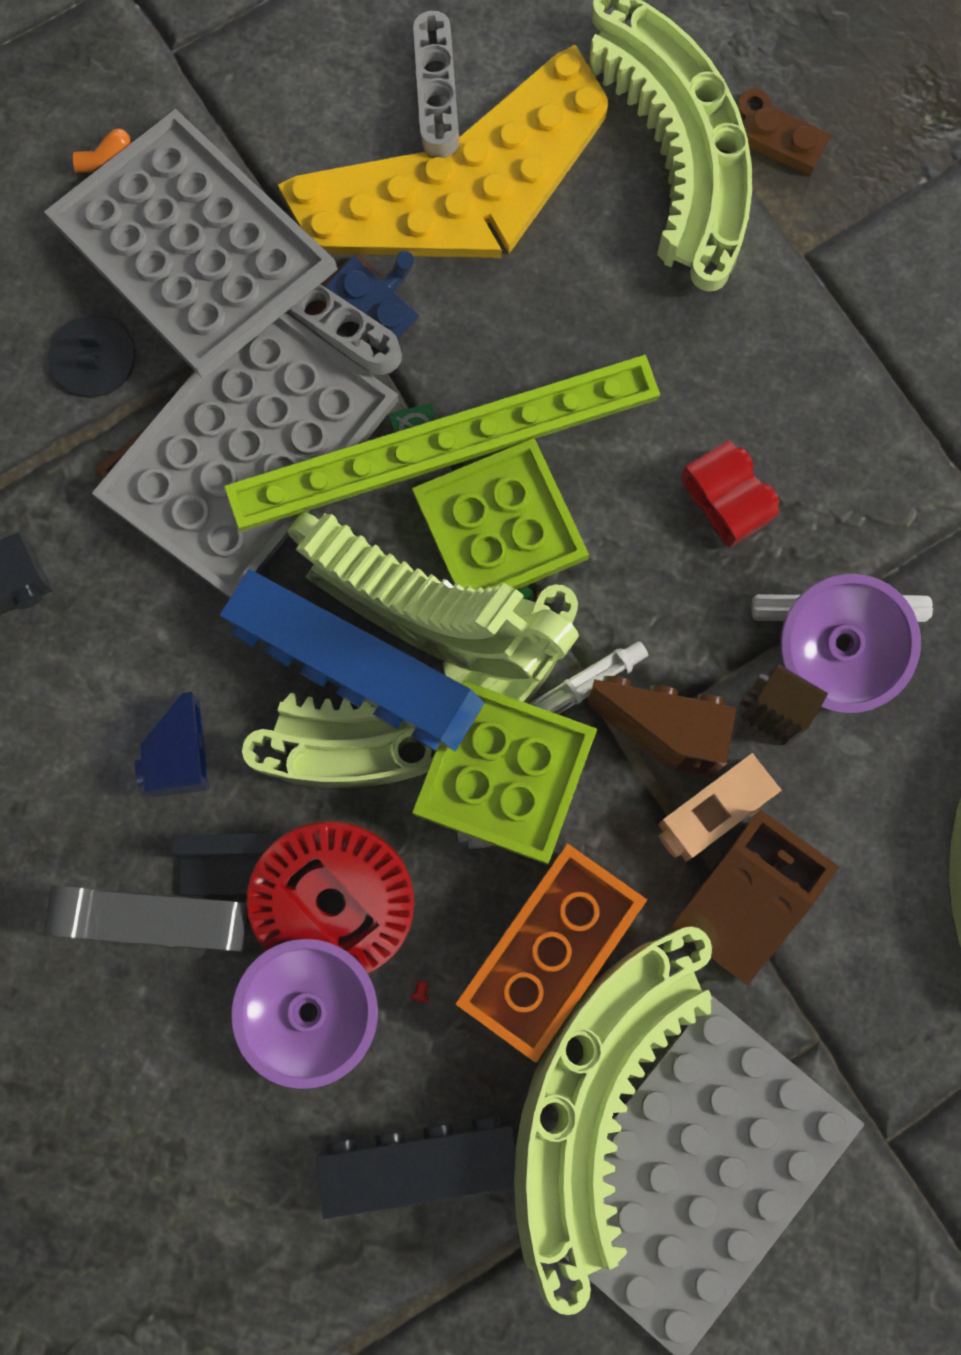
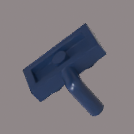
M402 251L398 254L393 267L382 279H379L356 256H353L326 285L327 289L392 331L397 340L402 337L419 317V314L394 292L407 278L414 264V257L408 251Z

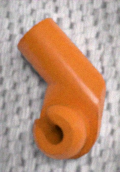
M113 129L104 137L95 151H74L73 166L77 174L94 173L131 144L130 136L122 129Z

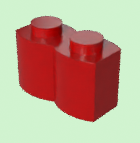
M730 440L685 466L680 476L689 495L705 513L712 528L729 549L772 523L780 513L777 507L779 499L774 489L767 483L762 484L754 476L752 471L754 464L750 455L744 448H737Z

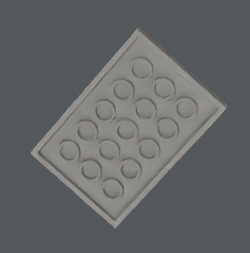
M174 109L44 211L49 221L202 379L206 378L338 270L334 258L177 109Z
M285 312L206 378L202 379L194 371L92 494L98 501L230 599L248 569L259 574L290 536L287 529L299 514L239 533L224 486L366 442L399 401L398 394Z
M711 996L712 999L710 1000L711 1014L696 1016L695 1023L685 1026L637 1086L634 1095L631 1094L624 1104L628 1108L627 1112L616 1113L613 1117L622 1128L621 1132L608 1133L607 1139L617 1145L618 1148L616 1152L604 1155V1160L615 1166V1172L603 1176V1182L614 1186L615 1192L603 1199L604 1204L617 1207V1213L606 1220L607 1224L621 1229V1234L611 1243L626 1248L627 1254L618 1262L619 1266L611 1270L602 1268L588 1275L589 1280L673 1355H690L865 1125L713 996ZM566 1254L564 1258L569 1261L568 1254Z

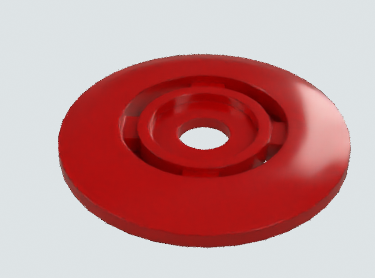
M313 822L286 832L264 851L252 872L247 890L248 918L257 940L265 951L292 940L314 939L325 941L350 953L364 967L366 972L370 973L385 964L397 952L410 930L414 911L413 885L403 860L384 839L375 833L346 822ZM319 859L322 862L304 872L298 880L296 887L286 886L290 877L309 861ZM325 889H336L343 894L346 902L345 907L335 914L325 913L317 905L316 898L318 894ZM366 915H370L373 918L371 924L359 935L348 940L339 941V937H344L354 932L363 923Z

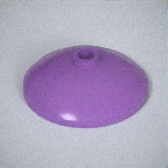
M859 574L832 576L815 583L805 590L790 607L783 622L780 637V652L783 666L828 693L821 707L844 713H858L875 709L897 696L913 676L921 651L920 627L908 601L895 588L884 581ZM845 633L850 639V644L847 649L841 651L836 646V639L839 635Z
M292 940L274 946L264 952L245 971L236 988L232 1004L234 1037L246 1061L266 1079L290 1088H317L335 1082L345 1076L365 1056L377 1029L378 1001L375 988L368 973L350 953L334 944L320 940ZM306 1003L314 1004L318 1011L317 1017L312 1022L305 1021L301 1016V1009Z

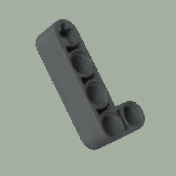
M51 886L45 936L242 952L247 904L231 901L113 893L87 888Z

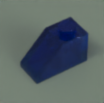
M192 692L182 693L141 743V758L135 760L137 783L140 787L144 786V791L153 797L209 790L200 700Z

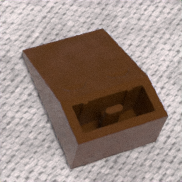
M604 676L603 681L594 679L586 705L667 769L713 777L727 764L736 707L724 705L725 700L723 698L708 694H698L696 699L677 696V689L663 685H651L649 690L631 687L630 680L618 676Z
M759 809L746 820L670 926V929L674 931L685 927H695L702 930L711 942L712 953L710 959L748 986L813 906L839 866ZM690 942V944L696 947L694 942Z

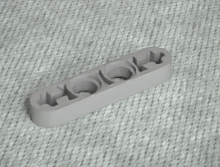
M427 11L420 14L415 19L413 25L420 134L423 149L429 156L445 158L456 152L460 142L451 26L448 17L444 13ZM429 31H436L437 44L429 45ZM433 61H440L446 65L439 72H429L424 69L428 63ZM435 95H443L449 99L446 104L439 107H433L426 103L430 97ZM435 123H443L444 138L436 139Z
M321 284L286 311L288 315L321 339L374 374L385 375L391 373L401 363V349L397 337L392 331ZM322 300L327 303L326 308L320 314L308 315L305 313L306 306L312 301ZM355 322L359 325V329L352 336L341 337L336 334L339 326L343 323ZM369 339L371 345L382 351L387 347L389 352L386 355L377 353L374 356L371 346L366 342Z

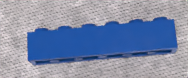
M248 569L220 614L221 617L234 626L230 632L234 637L251 647H254L257 641L268 646L264 653L286 667L290 665L292 660L303 666L300 671L303 676L322 687L325 686L327 681L339 686L336 694L359 708L364 701L376 707L373 715L388 725L398 729L401 722L415 729L411 735L414 739L436 751L438 746L442 744L455 752L484 705V702L470 688Z

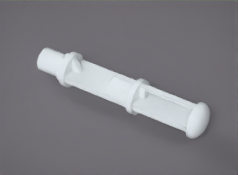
M640 641L626 649H616L607 657L572 678L564 680L562 684L529 704L559 715L573 705L581 703L583 699L589 696L594 679L603 681L604 676H614L619 672L629 674L632 672L633 665L648 657V652Z

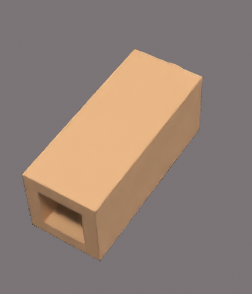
M751 753L664 818L658 824L663 831L659 838L673 857L676 858L681 855L687 862L782 790L755 755Z

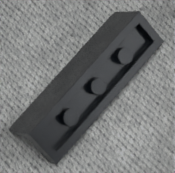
M285 833L173 836L172 855L180 858V894L183 896L247 895L250 878L258 860L264 851ZM319 859L309 861L290 877L286 886L296 887L298 880L304 872L322 862ZM325 889L320 893H337L340 891L336 889Z

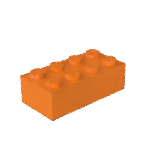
M567 843L456 1002V1005L537 1063L647 899Z

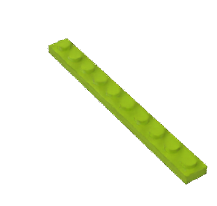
M643 355L225 485L224 488L240 533L518 445L532 438L537 439L657 401L660 397V392L647 357Z

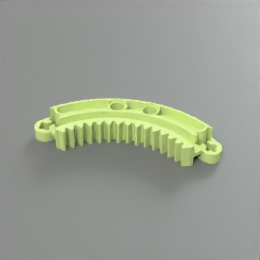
M594 0L592 23L601 33L599 35L595 34L591 40L589 67L595 77L600 73L604 74L603 85L608 86L616 81L615 93L617 95L628 92L627 104L629 106L639 103L637 114L639 117L648 115L646 126L648 129L656 128L654 139L656 142L662 141L661 155H667L665 168L670 170L668 183L672 184L669 194L671 198L670 214L666 229L663 230L657 255L664 261V265L671 268L675 260L691 267L690 276L695 286L704 291H716L725 285L730 273L733 271L750 213L752 162L748 138L739 109L725 80L710 58L671 19L642 0ZM611 7L618 9V11L614 10L611 15L604 13V11H609ZM629 13L632 14L630 27L625 24V20L628 21ZM719 150H726L731 154H725L720 152ZM712 261L718 266L717 270L712 275H709L704 270Z
M302 512L287 529L290 537L299 545L296 551L314 564L305 578L386 632L438 659L462 669L504 681L520 683L537 682L542 679L554 661L565 657L579 637L578 631L568 620L551 610L544 609L522 616L515 614L513 609L524 595L506 583H502L500 587L496 585L493 589L487 587L483 590L481 587H477L474 590L468 585L464 589L459 583H455L452 586L445 579L440 582L432 574L427 577L421 569L417 568L413 571L408 563L404 561L400 564L392 554L384 555L377 545L371 547L363 536L357 537L352 533L350 527L347 525L341 526L332 514L324 513L318 519L307 512Z
M555 584L545 588L540 593L536 602L522 598L513 609V612L518 616L544 609L550 610V607L544 605L545 602L553 603L555 598L559 597L564 599L563 607L569 609V612L561 611L559 615L573 625L577 614L578 601L571 589L564 585ZM557 660L552 663L540 681L522 683L483 676L446 661L442 665L444 675L461 684L465 680L529 703L548 678ZM290 693L283 702H280L277 710L280 715L274 731L260 729L252 732L245 739L242 748L244 760L258 773L281 778L284 782L320 788H362L390 784L420 776L429 771L436 751L414 739L411 735L415 729L403 722L396 729L374 716L373 713L376 707H372L365 701L360 708L358 707V709L353 710L350 702L343 699L340 709L335 710L331 700L325 699L320 710H318L312 697H307L301 706L294 693ZM266 740H271V747L276 752L287 755L285 744L293 745L295 748L287 757L286 767L288 773L278 771L283 766L281 760L266 757L263 763H258L259 757L253 752L256 745L264 746ZM411 742L420 743L426 750L424 757L417 763L403 761L400 758V752L404 745Z
M681 928L657 940L647 942L606 970L586 989L545 1049L533 1075L522 1111L516 1144L514 1175L516 1220L526 1267L533 1270L540 1296L544 1303L560 1314L572 1315L585 1308L591 1292L588 1275L602 1268L611 1270L619 1266L618 1262L627 1254L626 1248L611 1243L621 1234V1229L606 1222L607 1219L617 1213V1207L604 1204L603 1198L615 1192L614 1186L603 1182V1176L615 1172V1166L605 1161L604 1155L616 1152L618 1148L617 1145L607 1139L608 1133L621 1132L622 1126L612 1116L613 1113L627 1112L628 1108L619 1099L620 1094L634 1095L636 1090L628 1081V1078H643L645 1073L639 1063L653 1062L656 1058L652 1049L665 1048L668 1045L665 1036L679 1035L681 1033V1025L695 1023L696 1016L711 1014V994L709 990H701L694 973L708 963L712 953L710 939L699 928ZM684 941L686 943H695L697 950L691 953L692 960L689 956H685L669 962V958L665 953L681 948L684 945ZM664 943L663 950H662V949H660V948L658 947V945ZM670 966L676 970L669 974ZM572 1037L577 1038L583 1046L582 1059L576 1065L566 1055V1046ZM547 1104H552L558 1112V1123L550 1132L545 1131L540 1122L541 1111ZM568 1254L570 1264L558 1263L562 1275L576 1282V1286L570 1289L571 1299L568 1302L560 1296H554L553 1291L560 1287L556 1271L549 1267L543 1271L540 1262L547 1264L555 1263Z

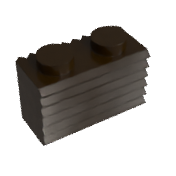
M778 664L770 674L761 671L756 680H753L739 703L746 707L742 714L743 722L750 721L751 727L757 726L759 732L765 730L767 736L773 735L775 741L781 740L783 746L789 745L810 727L828 693Z

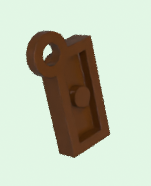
M749 89L743 92L737 107L741 118L744 119L743 125L747 134L749 148L810 177L832 134L771 106V99L763 90ZM757 101L762 108L754 111L748 108L747 103Z

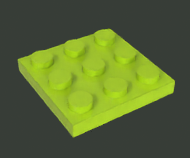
M535 438L412 488L413 496L453 585L459 583L464 589L468 585L474 590L477 587L485 590L487 587L493 589L496 585L500 587L502 583H506L518 590L582 563L589 558L586 546Z
M463 680L462 684L470 688L484 702V705L455 752L442 744L438 746L412 813L419 818L548 865L597 728Z

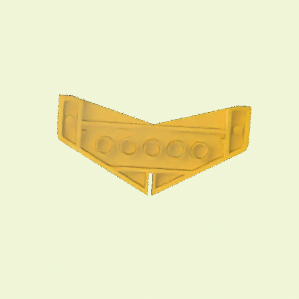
M574 45L557 53L459 137L458 149L449 157L434 158L426 152H420L298 175L278 184V188L295 222L329 255H356L359 252L361 255L398 256L400 252L408 251L413 256L502 258V249L487 224L491 222L508 254H510L606 119L608 99L579 49Z

